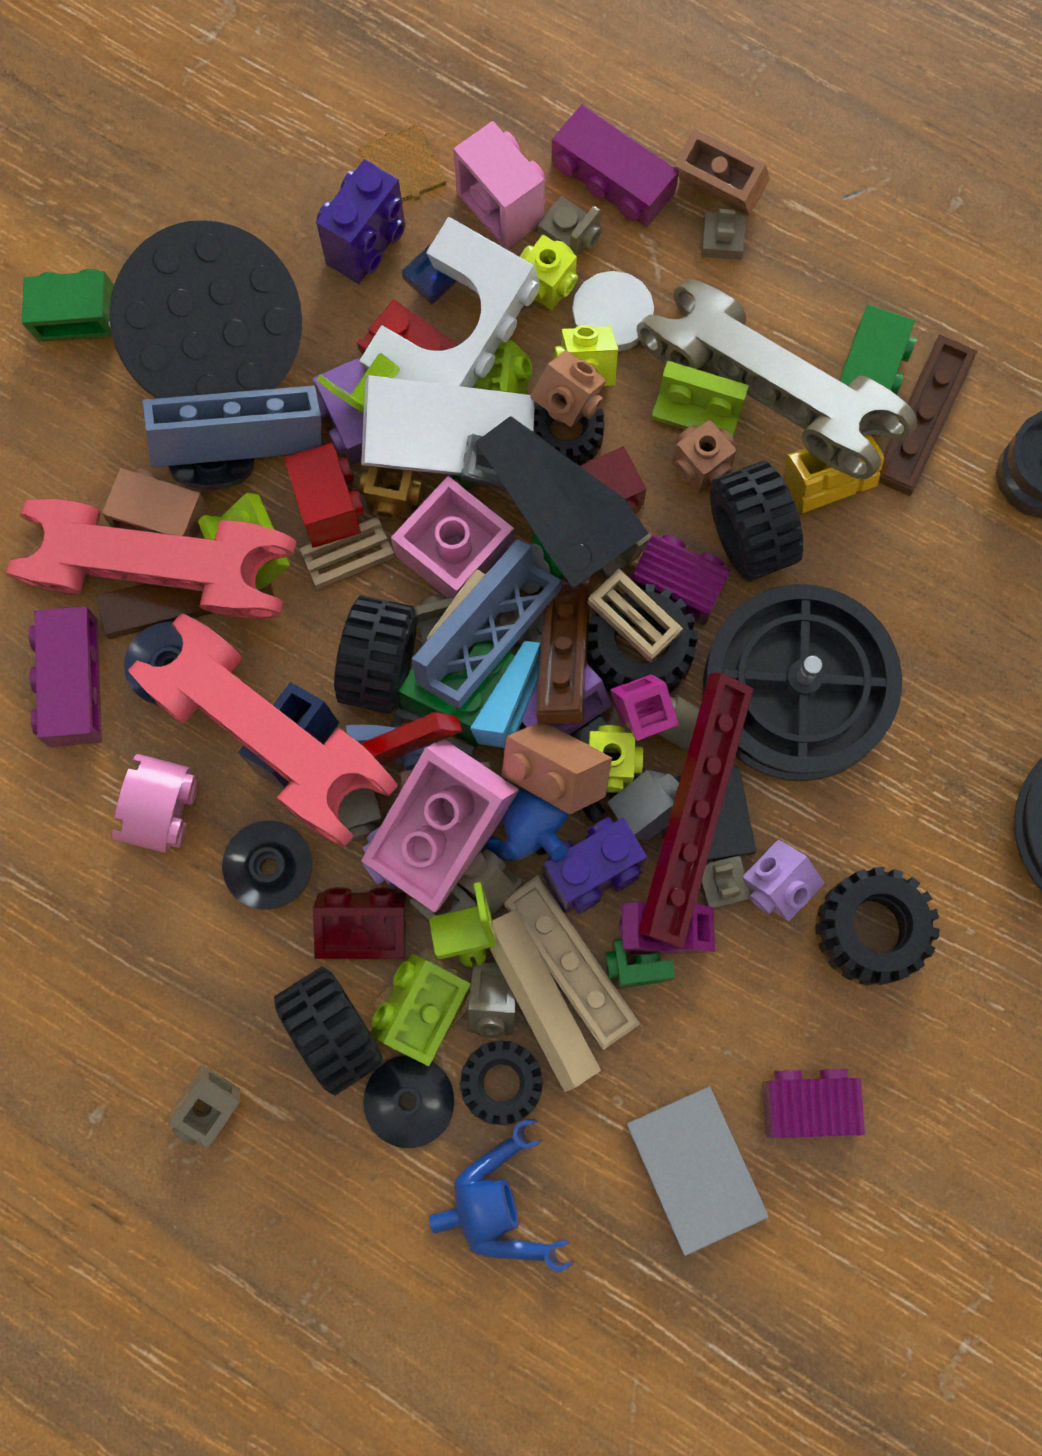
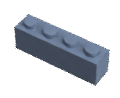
M315 385L142 400L151 467L292 455L321 446V414Z

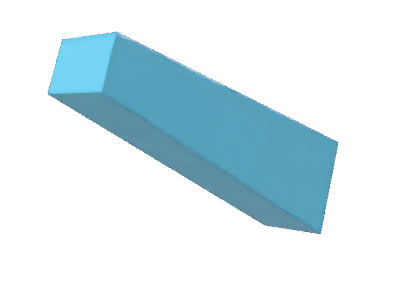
M523 642L473 722L470 729L478 744L505 748L506 737L518 732L539 681L541 643Z

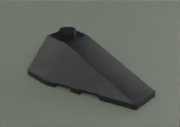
M509 416L476 441V444L534 533L573 588L649 534L621 495L607 487L514 417Z

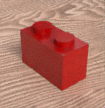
M333 442L284 457L312 548L360 534L361 530L357 516L364 515V510L358 491H348L346 483L354 481L346 456L338 459Z

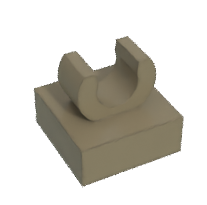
M719 209L718 213L705 212L701 257L742 260L746 215L736 214V210Z
M740 855L706 864L700 885L706 906L718 909L750 900V888L742 878L745 871Z

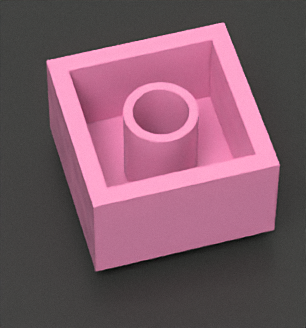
M491 121L453 148L457 195L502 247L508 250L536 230L537 224L544 217L546 178L540 166L533 160L529 162L520 152L519 145L512 134L508 131L503 133L494 121Z
M447 476L395 532L391 540L395 556L446 596V598L456 597L473 571L478 569L482 573L487 574L507 551L508 546L514 542V528L451 477Z

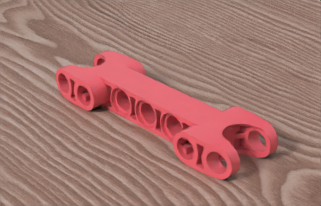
M33 499L23 503L20 516L29 522L42 525L44 540L41 547L33 555L9 560L6 575L13 579L51 592L71 595L81 594L85 576L203 591L199 605L200 608L219 615L245 619H268L281 615L283 601L257 590L255 582L258 570L264 563L272 559H281L294 555L296 540L282 532L252 523L222 520L218 522L215 540L98 526L101 512L95 507L80 502L59 499Z
M180 614L171 624L182 636L183 640L182 651L177 659L162 667L151 666L137 660L128 670L129 673L156 703L178 722L184 724L199 709L290 782L276 799L315 833L338 846L345 847L354 836L340 822L338 812L343 798L351 791L360 788L371 789L377 793L390 796L397 788V783L364 746L341 729H337L324 745L231 673L243 660V657L234 647L208 626L185 614Z

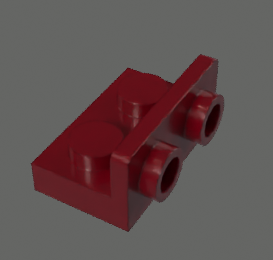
M334 887L325 890L324 893H318L313 906L314 959H404L406 953V893H396L395 889L387 887L374 888L369 893H351V890L348 888Z

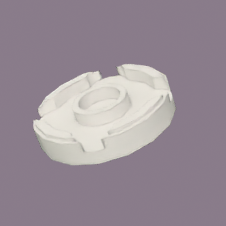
M617 271L598 273L584 281L575 294L572 308L575 328L581 325L593 327L611 326L618 352L629 350L638 344L637 325L646 316L653 315L654 313L651 293L642 281L628 273Z

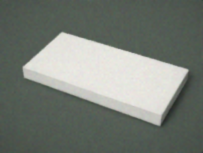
M368 375L365 378L361 465L460 476L461 470L465 466L463 459L465 452L468 450V445H466L468 436L472 433L484 436L509 416L514 417L533 431L535 401L529 398L530 395ZM479 448L478 454L484 456V454ZM475 465L477 470L497 475L493 469Z

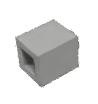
M646 770L607 803L618 820L624 817L636 839L649 841L667 827L679 783L668 773L664 774Z

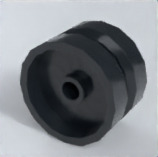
M1042 411L1023 423L1000 455L996 471L1000 491L1010 505L1026 515L1042 518Z

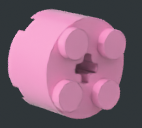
M136 754L133 760L139 765L138 770L128 769L114 818L123 820L122 831L113 830L112 838L115 841L168 853L171 846L180 848L183 843L187 823L183 822L181 815L185 804L193 805L199 780H195V775H191V767Z

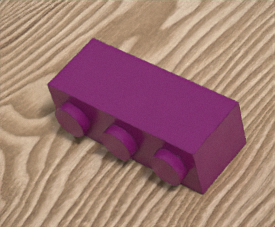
M582 104L552 138L551 161L562 174L573 176L581 181L594 196L605 198L617 206L619 211L629 220H637L648 227L676 193L679 170Z
M87 606L34 611L35 625L29 627V642L31 649L35 651L36 667H31L30 684L32 691L36 693L37 709H32L31 711L33 733L49 747L102 743L98 618Z

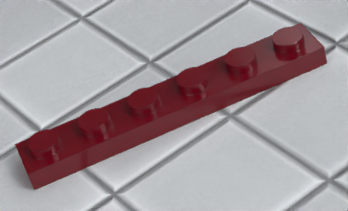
M722 672L709 673L638 934L673 947L684 948L754 689Z

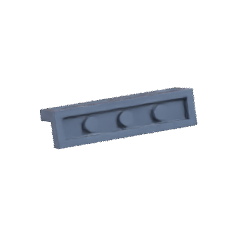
M517 539L413 656L412 663L418 686L460 709L562 589V580L533 565L531 545ZM529 579L545 587L539 595L520 596L519 590ZM518 610L519 619L514 624L495 627L494 619L499 613ZM493 641L494 648L489 654L469 658L468 649L473 643ZM464 670L467 672L468 678L457 691L440 682L447 673Z

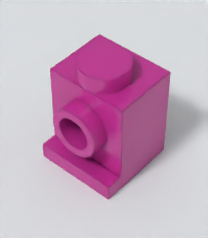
M650 674L610 689L620 721L632 731L636 741L679 725L666 683L654 675Z

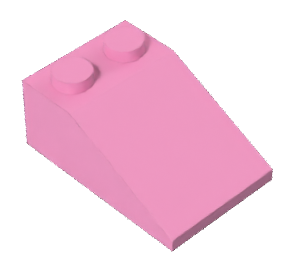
M447 740L428 746L423 751L362 857L361 862L435 913L493 834L519 789Z

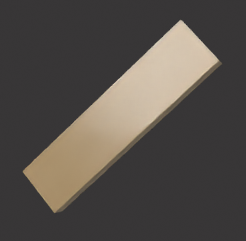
M537 875L515 890L503 906L508 913L517 909L551 976L601 1049H606L640 1025L539 876Z
M517 909L493 920L497 946L489 948L564 1092H567L599 1073L601 1069Z

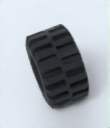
M761 461L712 480L710 505L715 527L726 555L743 578L747 581H752L800 563L803 557L804 544L800 517L785 481L770 463Z
M645 585L644 592L683 628L682 633L670 642L665 654L652 663H639L625 657L615 642L618 632L597 612L595 615H592L588 629L587 662L588 665H592V670L602 679L607 692L611 693L610 689L650 674L664 681L667 689L673 692L679 686L680 681L685 679L697 650L695 647L698 641V631L693 630L695 619L692 613L685 614L687 605L680 598L675 603L671 600L673 592L664 588L662 594L654 592L655 585ZM618 589L615 590L660 634L664 635L667 632L627 593L621 594ZM610 600L606 602L630 626L635 625Z
M360 595L356 599L347 615L337 653L334 691L338 703L388 714L394 711L400 702L399 690L408 676L417 629V617L414 606Z
M874 867L869 871L863 869L855 872L839 882L824 897L826 899L824 904L819 906L817 916H820V922L815 925L816 935L821 934L822 942L818 944L821 953L825 951L831 958L827 961L833 969L840 968L843 971L841 976L848 980H860L859 984L864 985L889 984L909 977L911 973L919 971L925 965L923 961L926 958L932 957L936 948L931 944L932 941L939 939L940 932L939 928H933V921L939 919L937 909L930 910L927 902L933 899L928 891L922 894L918 891L917 887L920 882L915 878L911 877L906 880L902 878L904 873L902 871L893 869L890 872H885L884 867ZM866 901L877 902L886 906L894 914L899 926V936L896 945L891 951L886 953L874 952L865 947L856 936L853 919L855 911L860 904Z
M321 966L274 996L275 1010L285 1030L312 1074L327 1092L336 1096L383 1065L382 1053L344 989L330 970Z

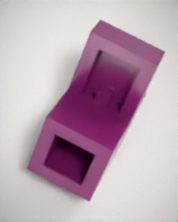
M622 903L619 932L623 940V950H630V954L660 953V955L715 952L713 907L695 904L684 948H679L638 934L646 903Z

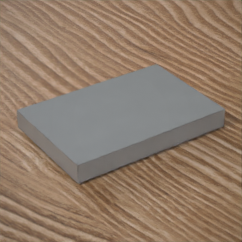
M710 1086L626 1123L684 1256L769 1217Z

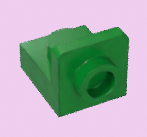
M615 939L612 943L613 951L605 952L609 979L617 978L618 989L672 982L675 978L673 960L661 961L660 953L633 957L634 964L627 965L622 939Z

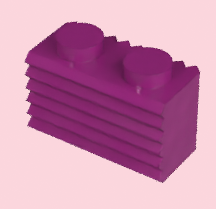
M652 534V538L647 543L630 579L642 591H644L646 584L655 585V593L662 594L664 588L673 592L671 600L675 603L681 598L687 605L685 614L692 613L695 621L705 625L731 570L725 568L723 560L713 554L703 552L699 556L686 550V545L674 536L663 535L660 538Z
M848 1069L820 1070V1079L802 1080V1070L774 1071L773 1081H763L766 1137L865 1135L861 1078H848Z

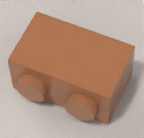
M696 128L693 129L674 164V167L679 170L678 176L680 181L748 216L752 213L770 181L765 163Z
M120 468L101 514L109 525L114 528L197 538L200 530L198 520L203 515H206L208 506L199 489L185 486L175 481V484L162 481L158 475L146 469L136 468L135 472Z
M537 723L506 737L501 776L564 812L572 814L605 798L612 757L550 724Z

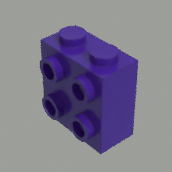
M366 159L361 162L355 171L351 170L346 174L340 191L331 202L328 201L321 207L316 219L326 264L357 284H360L367 273L372 274L375 272L382 260V253L390 243H396L400 239L406 225L399 179Z
M610 817L596 823L586 831L588 836L585 837V840L576 845H573L571 840L563 842L568 848V852L559 861L553 860L547 853L549 858L544 862L543 876L564 913L573 908L577 914L583 913L601 901L600 898L603 896L601 892L613 886L615 891L618 892L639 880L638 876L643 873L641 869L647 859V855L624 817L614 823Z

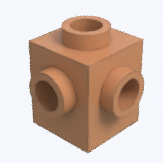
M565 350L547 364L529 398L545 408L553 419L572 427L583 416L590 419L595 414L603 401V397L599 393L607 380L599 375L590 363L577 359Z
M710 419L700 427L696 425L688 427L676 439L677 444L672 464L678 475L685 482L690 483L698 494L710 486L713 479L733 471L732 464L737 452L735 442L724 428L718 429Z

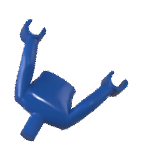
M521 787L501 820L507 839L502 841L490 836L480 851L488 849L502 860L514 861L524 859L543 847L553 860L559 861L567 855L568 848L556 833L562 827L569 814Z
M526 1119L518 1122L514 1127L511 1138L499 1144L464 1169L454 1181L456 1208L430 1215L429 1223L433 1233L461 1227L470 1250L475 1254L492 1258L545 1261L551 1270L557 1272L569 1268L575 1262L572 1260L562 1263L555 1256L557 1247L565 1246L570 1242L566 1239H560L549 1245L512 1239H497L506 1232L518 1228L515 1201L506 1179L495 1181L482 1180V1178L496 1170L523 1148H532L541 1144L543 1139L531 1142L524 1136L525 1127L537 1123L536 1119Z

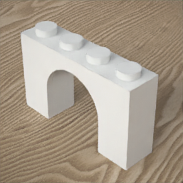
M448 217L426 253L434 268L469 287L480 297L481 315L475 330L468 339L454 348L443 351H431L413 344L381 325L360 359V363L366 370L369 369L377 355L382 353L400 367L398 374L395 376L396 379L473 388L478 378H484L491 370L495 361L493 354L500 342H507L517 326V319L515 318L524 305L529 306L535 299L540 284L538 283L539 278L533 264Z

